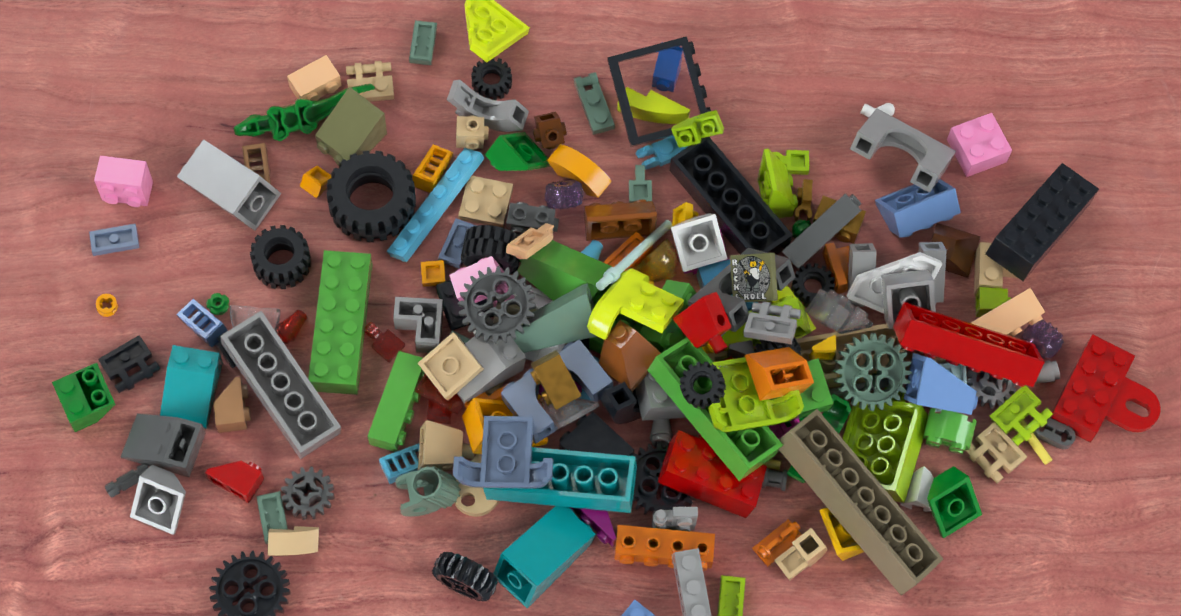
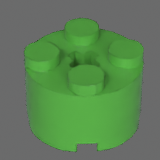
M932 408L929 411L923 438L926 439V445L939 448L940 445L949 447L950 452L963 454V451L970 449L977 421L973 419L969 422L967 421L968 416L953 411L941 410V414L935 413V408Z

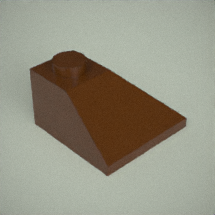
M936 223L931 242H942L947 250L945 271L969 277L981 236Z

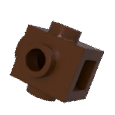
M556 111L534 116L536 128L533 129L535 142H539L542 148L555 149L560 144L565 143L564 136L567 135L564 122H561Z

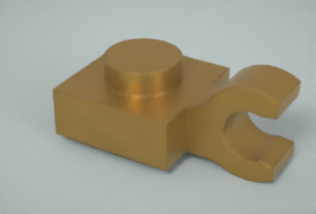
M803 179L802 187L797 188V201H800V206L795 210V221H798L800 213L807 215V221L811 220L813 180Z

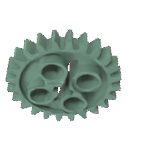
M871 333L870 339H868L866 334H861V341L853 337L854 345L845 343L847 351L838 352L843 357L842 360H835L840 365V368L834 369L833 372L840 374V377L834 379V382L842 383L837 390L840 392L846 391L843 398L848 400L852 397L850 404L855 406L859 402V408L863 410L867 404L871 411H874L875 404L880 410L884 409V402L888 406H893L891 399L900 400L897 393L899 391L906 393L902 385L910 384V381L905 379V375H910L912 372L905 370V367L910 365L911 362L903 360L908 355L907 352L899 353L901 345L893 346L895 339L889 338L886 341V335L883 334L879 336L878 340L876 333ZM874 350L875 355L872 360L871 352ZM863 353L866 356V361L862 366H858L856 358L859 354ZM888 354L889 363L886 366H881V356ZM873 368L877 369L876 373L872 375L868 374L869 370H872ZM863 377L865 386L858 390L855 385L856 381ZM887 378L889 382L888 387L881 390L879 382L881 379ZM872 384H873V388H874V392H873V393L870 392V389H871Z

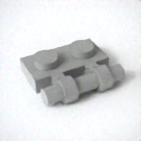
M763 301L762 304L754 302L752 312L758 313L749 312L744 329V337L792 345L797 328L796 319H800L801 310L794 309L790 305L781 307L771 305L770 302Z
M673 507V510H657L653 515L652 528H670V530L681 531L695 530L698 507Z

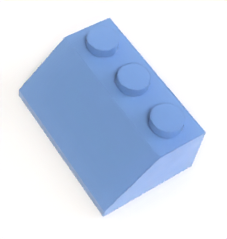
M941 179L930 193L913 184L875 200V204L889 230L899 238L909 237L915 231L931 228L933 224L950 220L953 216L961 213L956 189Z

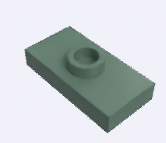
M415 20L409 63L432 65L437 23Z
M280 491L256 496L265 544H268L269 529L288 530Z

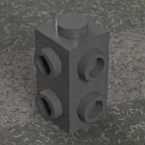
M524 202L510 203L506 229L520 236L530 228L538 229L545 223L554 225L553 232H557L559 218H555L556 209H551L548 206H529Z

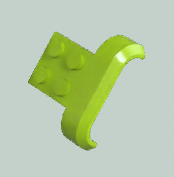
M745 357L717 361L710 364L711 366L712 364L721 371L726 385L725 395L720 398L721 402L711 404L708 408L714 428L722 432H732L783 423L801 414L804 404L799 390L790 391L788 394L774 400H759Z

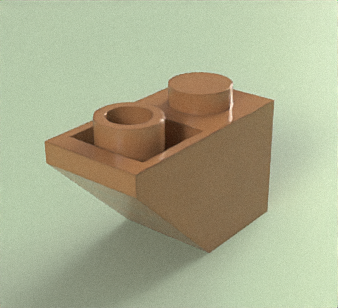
M235 377L214 402L215 423L218 433L246 430L247 421H251L249 406L245 407L244 400L249 398L247 384H242L240 377Z

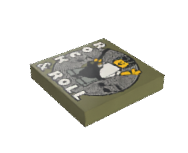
M775 253L730 255L733 296L742 298L745 302L778 300Z

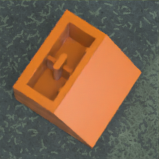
M790 347L745 355L760 401L782 397L794 390H799L800 393H803L814 383L807 360Z

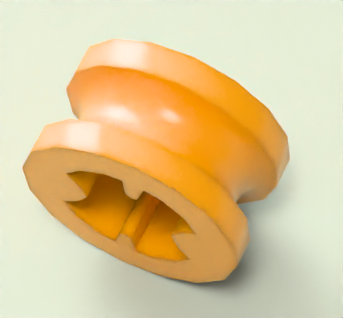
M102 294L96 300V308L101 316L109 317L116 313L118 304L113 295ZM111 301V308H110V309H109L108 307H105L104 309H102V308H103V305H102L103 302L109 303V302Z

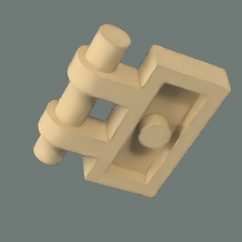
M375 61V64L362 65L361 63H355L354 66H346L347 75L356 74V79H347L348 88L373 84L375 86L374 90L359 94L369 102L394 99L392 75L383 76V72L391 71V62L382 63V61ZM376 72V77L363 78L364 73Z
M995 422L977 436L976 440L981 445L978 449L971 443L970 449L965 450L970 455L969 458L972 462H977L985 471L984 474L988 479L991 477L996 484L1004 478L998 472L1001 467L1009 474L1027 458L1024 452ZM988 452L996 462L991 464L983 454Z

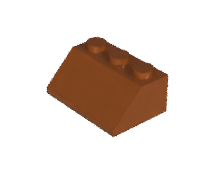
M637 200L632 203L617 201L606 205L592 203L589 206H584L586 241L628 238L636 231L641 236H649L656 229L657 212L653 201Z

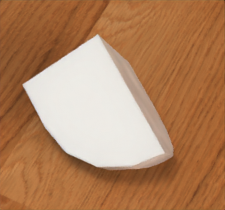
M925 466L913 473L905 503L901 502L900 505L912 509V505L924 507L923 511H931L927 497L934 477Z

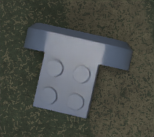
M484 416L481 463L468 461L464 457H454L453 476L461 484L470 487L540 488L552 480L553 458H543L542 462L531 464L533 417Z

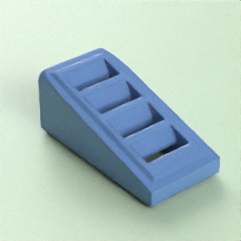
M192 299L176 314L211 347H214V344L219 342L217 337L227 331L224 324L195 299ZM197 309L198 311L190 319H188V317ZM204 315V317L197 324H195Z

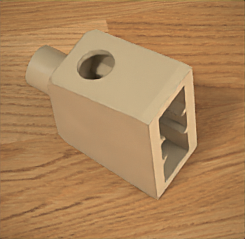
M428 420L420 427L418 470L426 466H434L441 470H453L454 457L474 458L471 445L463 444V432L461 430Z

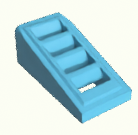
M419 444L379 459V464L389 484L394 483L396 478L403 474L418 471V458L415 452L419 451ZM411 455L415 464L410 465L407 456ZM402 459L406 467L401 468L398 460ZM394 463L397 471L393 472L390 464Z

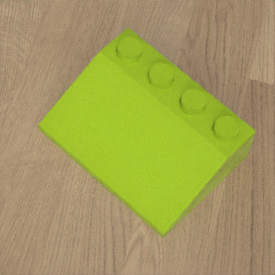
M892 401L893 406H888L884 402L883 410H880L875 404L874 411H871L868 408V404L864 410L860 409L858 402L855 406H852L843 440L893 500L905 503L923 442L928 414L923 406L914 403Z

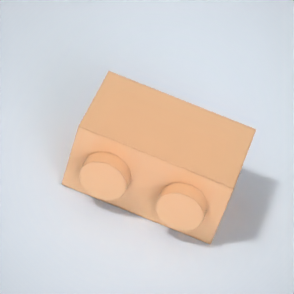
M327 55L287 76L289 87L297 99L318 101L320 97L334 93L342 86L340 75Z

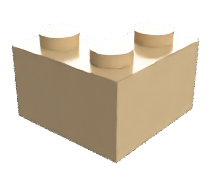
M980 242L975 253L974 295L977 294L980 287L1002 288L1003 277L1017 278L985 255L991 243Z

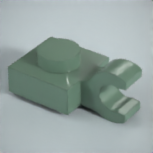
M635 165V180H629V203L637 200L652 201V180H645V165Z

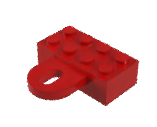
M1092 334L1050 418L1069 426L1074 430L1076 436L1091 443L1104 419L1130 432H1144L1150 429L1160 416L1161 406L1157 396L1150 389L1125 377L1135 355ZM1132 401L1144 407L1148 411V416L1142 417L1128 410L1126 402Z
M678 430L669 442L657 483L747 518L757 505L767 466H760L739 481L701 434L697 438Z

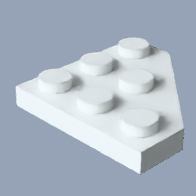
M919 252L856 276L847 293V298L884 313L881 275L928 269L933 279H935L942 266V262Z

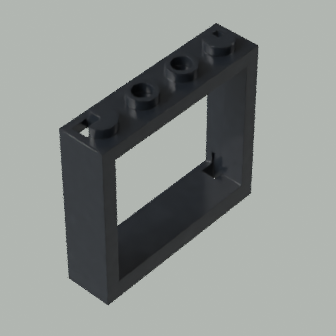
M687 36L607 57L630 147L674 135L671 128L638 137L618 64L620 62L682 46L699 113L703 114L711 111L710 107L705 106L704 99L707 98L705 86H700L698 77L701 76L699 64H694L692 55L695 54L693 42H688Z

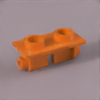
M787 519L756 544L752 550L768 567L776 558L793 546L792 542L802 535L799 532L801 528L796 521L792 523Z

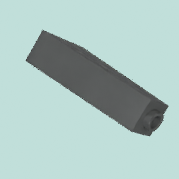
M845 193L782 252L790 258L797 268H800L862 211L859 207L862 203L853 194L848 196Z

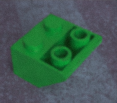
M97 363L52 382L74 432L97 423L116 405Z

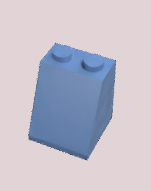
M913 353L909 369L912 374L908 375L907 380L910 381V384H906L904 400L916 405L972 415V411L975 410L978 402L976 391L933 359Z

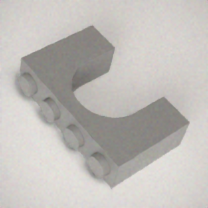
M876 108L857 132L850 148L869 160L879 148L884 146H893L905 150L918 163L910 182L929 193L945 173L956 153L952 148Z
M919 242L918 253H924L942 262V266L934 279L935 304L944 302L947 250L942 242ZM873 243L849 244L848 291L857 275L876 268V249ZM849 299L850 303L854 304L855 306H865Z

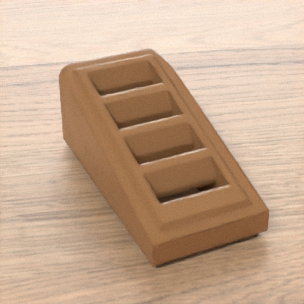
M266 144L242 146L245 167L252 171L264 170V174L258 175L265 178L271 184ZM256 153H261V154H262V157H255V158H250V157H249V154H256ZM263 161V165L250 166V163Z

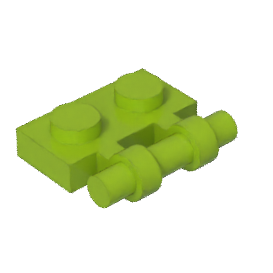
M1025 385L989 417L1006 435L1014 429L1018 434L1011 440L1019 446L1023 441L1027 442L1036 429L1048 423L1046 420L1053 413L1048 408L1039 413L1036 408L1041 404V400ZM1030 415L1033 420L1026 427H1023L1020 422Z

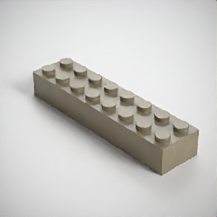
M818 409L779 439L783 444L780 452L900 595H903L917 585L944 560Z

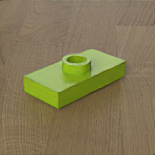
M721 575L717 616H743L746 578Z

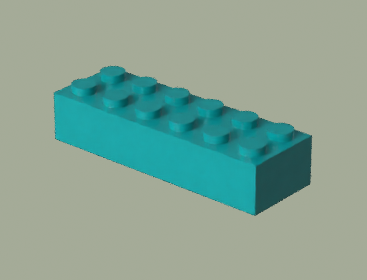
M532 447L531 464L540 463L543 461V458H553V477L549 483L540 488H483L487 500L631 513L637 473L636 457Z

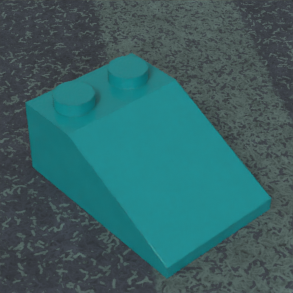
M176 345L172 346L166 371L160 416L178 417L202 424L204 429H207L223 365L220 353Z

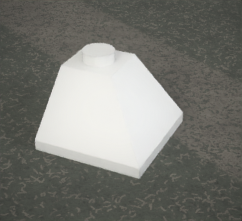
M704 214L671 227L683 272L727 259L715 214Z

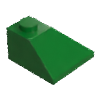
M525 132L499 135L485 154L490 160V164L499 171H527L551 167L547 161L548 157Z
M953 466L933 479L927 500L940 536L944 539L981 516L982 512L968 475Z

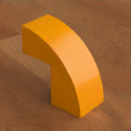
M560 144L547 159L558 176L575 179L588 196L599 198L612 182L605 172L593 161L566 145Z

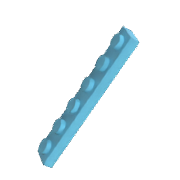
M467 148L462 150L389 247L387 253L390 257L404 262L410 259L485 159L481 152Z

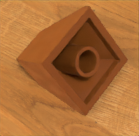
M620 320L610 331L607 339L604 340L599 365L609 377L618 383L625 382L630 391L633 392L649 373L648 368L656 356L661 353L639 332Z

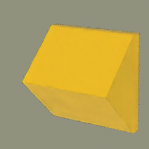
M828 508L819 510L836 554L842 561L864 552Z

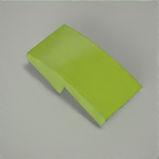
M717 110L682 121L673 126L671 130L678 147L681 148L699 144L701 138L723 134L724 127Z

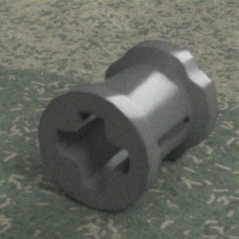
M767 467L761 488L769 486L785 491L788 470L784 469L782 472L769 470Z

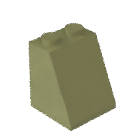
M349 87L316 133L317 148L323 154L331 155L338 165L343 159L348 161L350 159L349 155L354 153L357 156L362 155V151L367 150L370 152L387 135L385 113Z

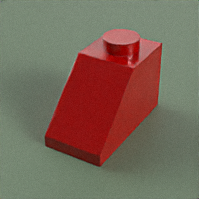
M242 460L209 468L205 472L208 481L247 503L251 501L264 481L262 469L253 462L247 464Z

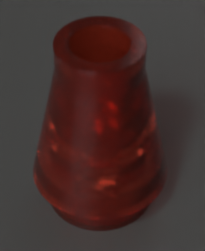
M296 310L292 315L276 325L275 331L283 343L289 344L295 341L304 322L308 319L307 315L301 310Z

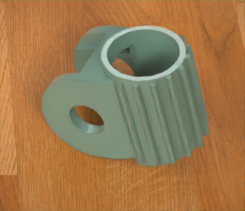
M426 466L418 471L403 474L395 480L397 488L408 489L410 501L401 504L400 512L403 516H422L435 512L441 507L446 509V507H451L452 504L456 503L457 498L460 497V482H457L456 478L451 474L434 466ZM423 487L425 496L420 495L417 489Z

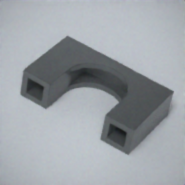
M747 248L740 255L759 254L767 252ZM775 255L777 290L781 291L796 277L790 258ZM729 264L690 298L688 304L691 306L703 296L717 292L731 324V329L729 330L736 332L747 322L749 312L744 299L731 296L733 292L731 264Z

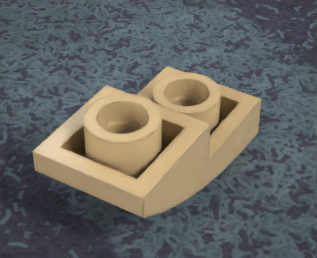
M294 526V530L269 529L268 555H300L318 552L319 527Z

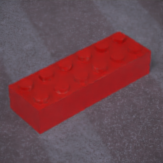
M903 302L893 325L898 341L905 350L911 352L918 350L933 359L940 357L952 365H965L977 373L981 371L987 372L999 380L1003 378L1009 379L1012 383L1021 387L1025 385L1034 387L1045 363L1033 343Z

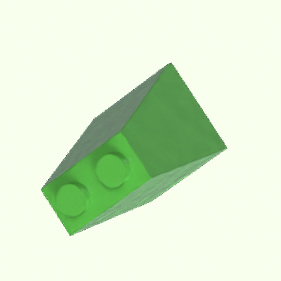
M553 240L528 259L519 260L521 264L517 270L518 273L553 301L583 284H588L594 305H596L612 285L609 284L603 290H598L596 287V283L603 277L604 272L612 266Z

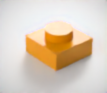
M444 260L421 262L423 287L436 286L446 282Z

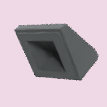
M752 341L729 344L727 357L732 356L734 359L745 357L746 354L755 353Z

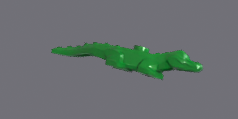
M364 84L351 88L357 93L374 90L375 86L373 84ZM347 89L321 101L298 98L295 104L283 107L271 106L266 112L267 115L253 114L233 128L234 133L237 136L254 137L271 131L273 134L272 138L277 141H282L289 136V133L299 130L305 134H310L318 127L317 124L320 120L330 115Z

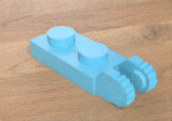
M671 136L640 148L636 151V155L638 158H644L651 154L655 155V157L647 159L641 164L645 165V170L670 163L672 157L689 146L679 148L675 137Z

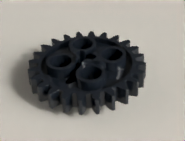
M660 442L657 443L656 449H653L652 445L648 444L646 451L640 447L638 455L632 454V456L636 457L637 464L633 502L637 501L636 510L641 507L645 508L644 515L649 511H653L654 515L660 509L673 510V507H691L693 504L692 500H696L692 496L665 485L661 489V499L656 498L659 487L657 481L669 443L665 449L661 447ZM652 464L657 469L651 470L647 467V465ZM643 486H649L653 491L647 492L643 489ZM672 491L676 494V497H670L666 492Z
M252 550L250 556L246 557L242 551L240 559L231 555L232 563L223 561L224 570L216 568L220 576L211 578L212 582L216 585L210 586L209 590L212 593H216L210 596L211 602H217L213 605L214 611H220L218 616H276V612L284 613L281 604H288V599L284 596L291 594L290 589L284 587L290 585L289 579H283L287 576L286 571H279L282 567L281 563L278 562L273 565V556L265 560L264 552H261L259 557H256L254 550ZM251 569L258 571L257 575L253 578L245 577L247 571ZM230 586L239 587L235 594L230 595L226 593ZM249 587L254 589L255 592L251 594L246 592V589ZM265 587L274 588L272 594L268 596L262 595L261 592ZM253 603L255 607L251 612H244L242 609L245 604Z

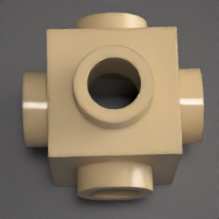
M474 115L468 117L457 116L456 148L483 149L484 140H488L489 127L484 126V117Z

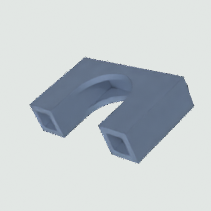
M580 339L574 343L566 344L562 351L559 352L572 379L582 387L594 404L601 400L604 391L613 387V381ZM532 368L525 372L523 377L517 382L507 384L501 395L503 402L514 416L533 417V441L537 444L555 431L553 420L537 400L540 384L536 385L530 374L533 371Z

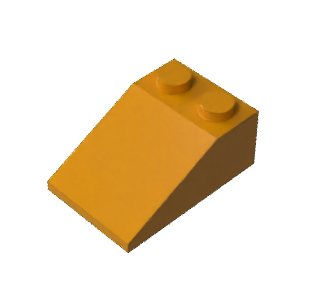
M473 398L462 415L473 454H482L484 416H514L503 401ZM544 438L537 444L533 441L532 447L547 444L548 438Z

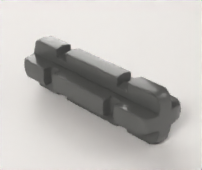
M143 463L137 467V470L134 471L132 469L118 477L116 482L111 481L106 484L105 489L109 496L114 497L120 493V490L125 491L137 484L140 475L149 468L148 465Z

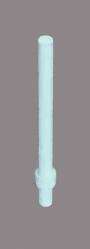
M666 220L615 267H610L604 272L603 277L596 283L597 289L603 290L609 284L615 283L626 268L672 227L671 221Z

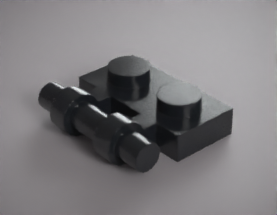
M140 335L98 359L111 381L119 376L122 379L121 382L114 385L118 393L126 389L128 391L133 389L136 383L145 378L147 380L153 377V373L160 370L156 361L150 365L146 364L145 361L153 356ZM136 366L140 367L141 370L131 376H128L126 373Z

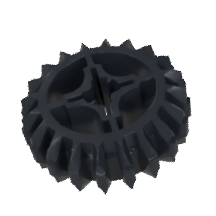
M453 552L441 553L432 569V574L442 585L471 600L475 599L482 602L489 600L491 595L494 594L498 583L496 576L487 568H484L482 564H478L466 556L464 557Z

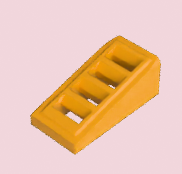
M433 144L413 174L414 186L431 193L441 180L453 156V152ZM433 156H438L440 158H443V160L434 158Z

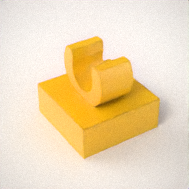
M685 202L673 209L672 226L699 216L698 212L693 211V204Z

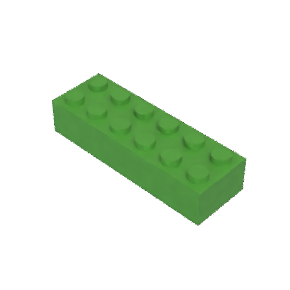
M324 250L308 378L317 392L358 395L372 273V259L369 253Z
M686 337L656 356L648 368V372L740 481L772 459L783 444L768 426L722 432L714 428L708 410L709 406H706V409H701V407L695 408L686 401L680 390V378L684 376L683 371H688V366L691 364L696 366V362L701 364L709 362V365L713 362L702 347H694ZM700 377L694 382V390L699 394L708 393L712 388V381L707 377Z

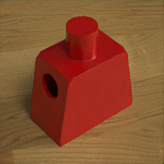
M717 292L703 296L673 318L694 347L700 348L709 344L715 354L728 348L721 335L731 329V324Z

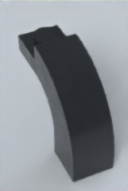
M625 382L604 391L601 403L614 423L626 424L642 418L635 390L633 392L630 391Z

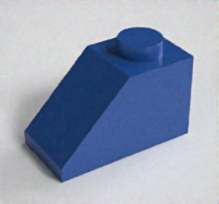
M681 47L659 52L653 74L652 87H656L660 91L674 92L681 69L683 54Z

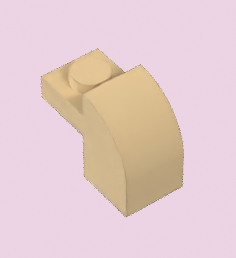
M812 528L793 541V546L774 560L789 580L793 579L808 566L811 567L827 552V547Z

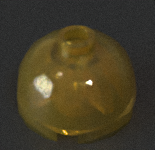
M666 238L633 269L648 275L649 281H654V283H658L663 279L665 281L670 280L677 274L674 270L679 263L677 250Z

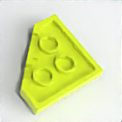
M465 1L464 7L470 50L486 63L528 34L530 27L496 1Z

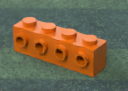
M618 525L614 560H619L623 564L644 562L646 566L666 564L668 567L674 568L671 556L673 553L699 548L703 571H706L707 568L711 569L713 565L715 534Z

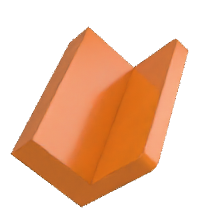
M834 242L825 244L822 255L828 271L830 270L832 273L831 277L835 279V293L837 295L848 292L849 246L836 249Z

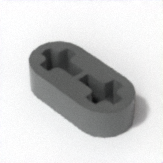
M1052 418L1046 420L1048 423L1045 425L1043 432L1039 431V428L1033 432L1039 440L1059 449L1070 448L1076 438L1072 428ZM1063 433L1067 434V440L1065 442L1061 441V435Z

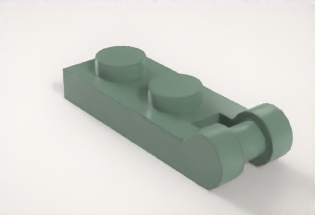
M596 72L590 73L584 78H581V76L575 77V88L593 135L615 129V124ZM591 85L592 89L585 91L584 87Z

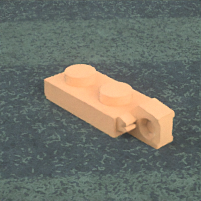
M545 223L538 229H528L507 244L506 253L514 255L518 259H528L552 241L554 225Z

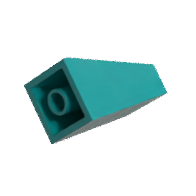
M555 506L501 553L493 574L500 584L526 608H529L591 545L596 534L588 524L583 523L575 515L571 508Z

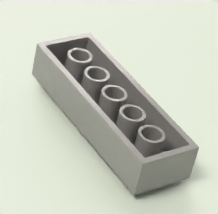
M262 311L220 336L221 344L300 459L341 434L340 424Z

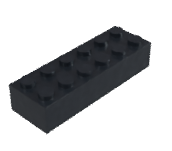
M710 137L701 138L699 144L690 145L671 158L670 172L706 214L716 215L719 229H721L722 234L739 254H742L747 248L778 255L791 244L793 234Z
M1061 163L994 238L985 255L1024 282L1087 209L1099 188Z

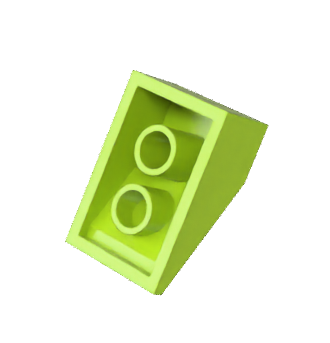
M764 149L757 178L761 198L778 218L792 217L795 208L798 207L797 196L792 194L791 187H793L792 174H788L786 165L769 149Z

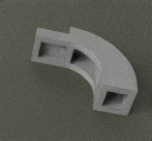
M461 80L453 81L447 97V101L457 108L455 112L457 115L484 117V126H488L489 129L496 131L513 132L523 130L529 110L515 99L496 101L477 94Z

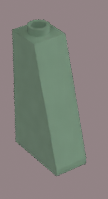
M583 284L532 312L535 317L527 318L531 326H522L524 334L518 331L515 332L516 340L514 341L523 353L570 343L579 339L596 337V335L589 333L587 328L590 315L595 307L588 284Z

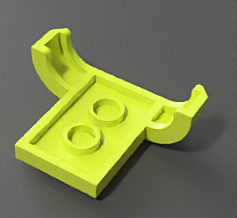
M631 268L622 272L620 278L610 286L597 302L590 315L587 328L589 333L606 340L610 335L616 317L620 313L663 333L683 307L684 299L650 284L648 275Z

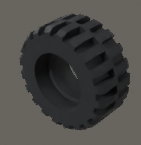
M369 150L362 151L363 154L358 156L354 153L349 155L350 159L348 161L343 159L339 162V169H333L331 178L327 182V201L330 215L333 217L335 225L338 228H342V232L347 236L353 234V238L361 241L362 238H366L367 242H374V239L380 238V241L387 240L388 235H392V237L398 235L399 228H405L408 219L413 217L414 207H416L415 186L410 171L406 169L405 164L401 160L396 162L395 156L391 154L384 156L382 151H375V154L370 153ZM367 183L385 185L393 192L391 200L385 206L375 210L361 209L350 201L352 193L358 187Z

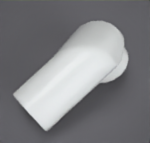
M891 103L877 107L893 116L895 107ZM864 104L860 114L870 117L876 108Z

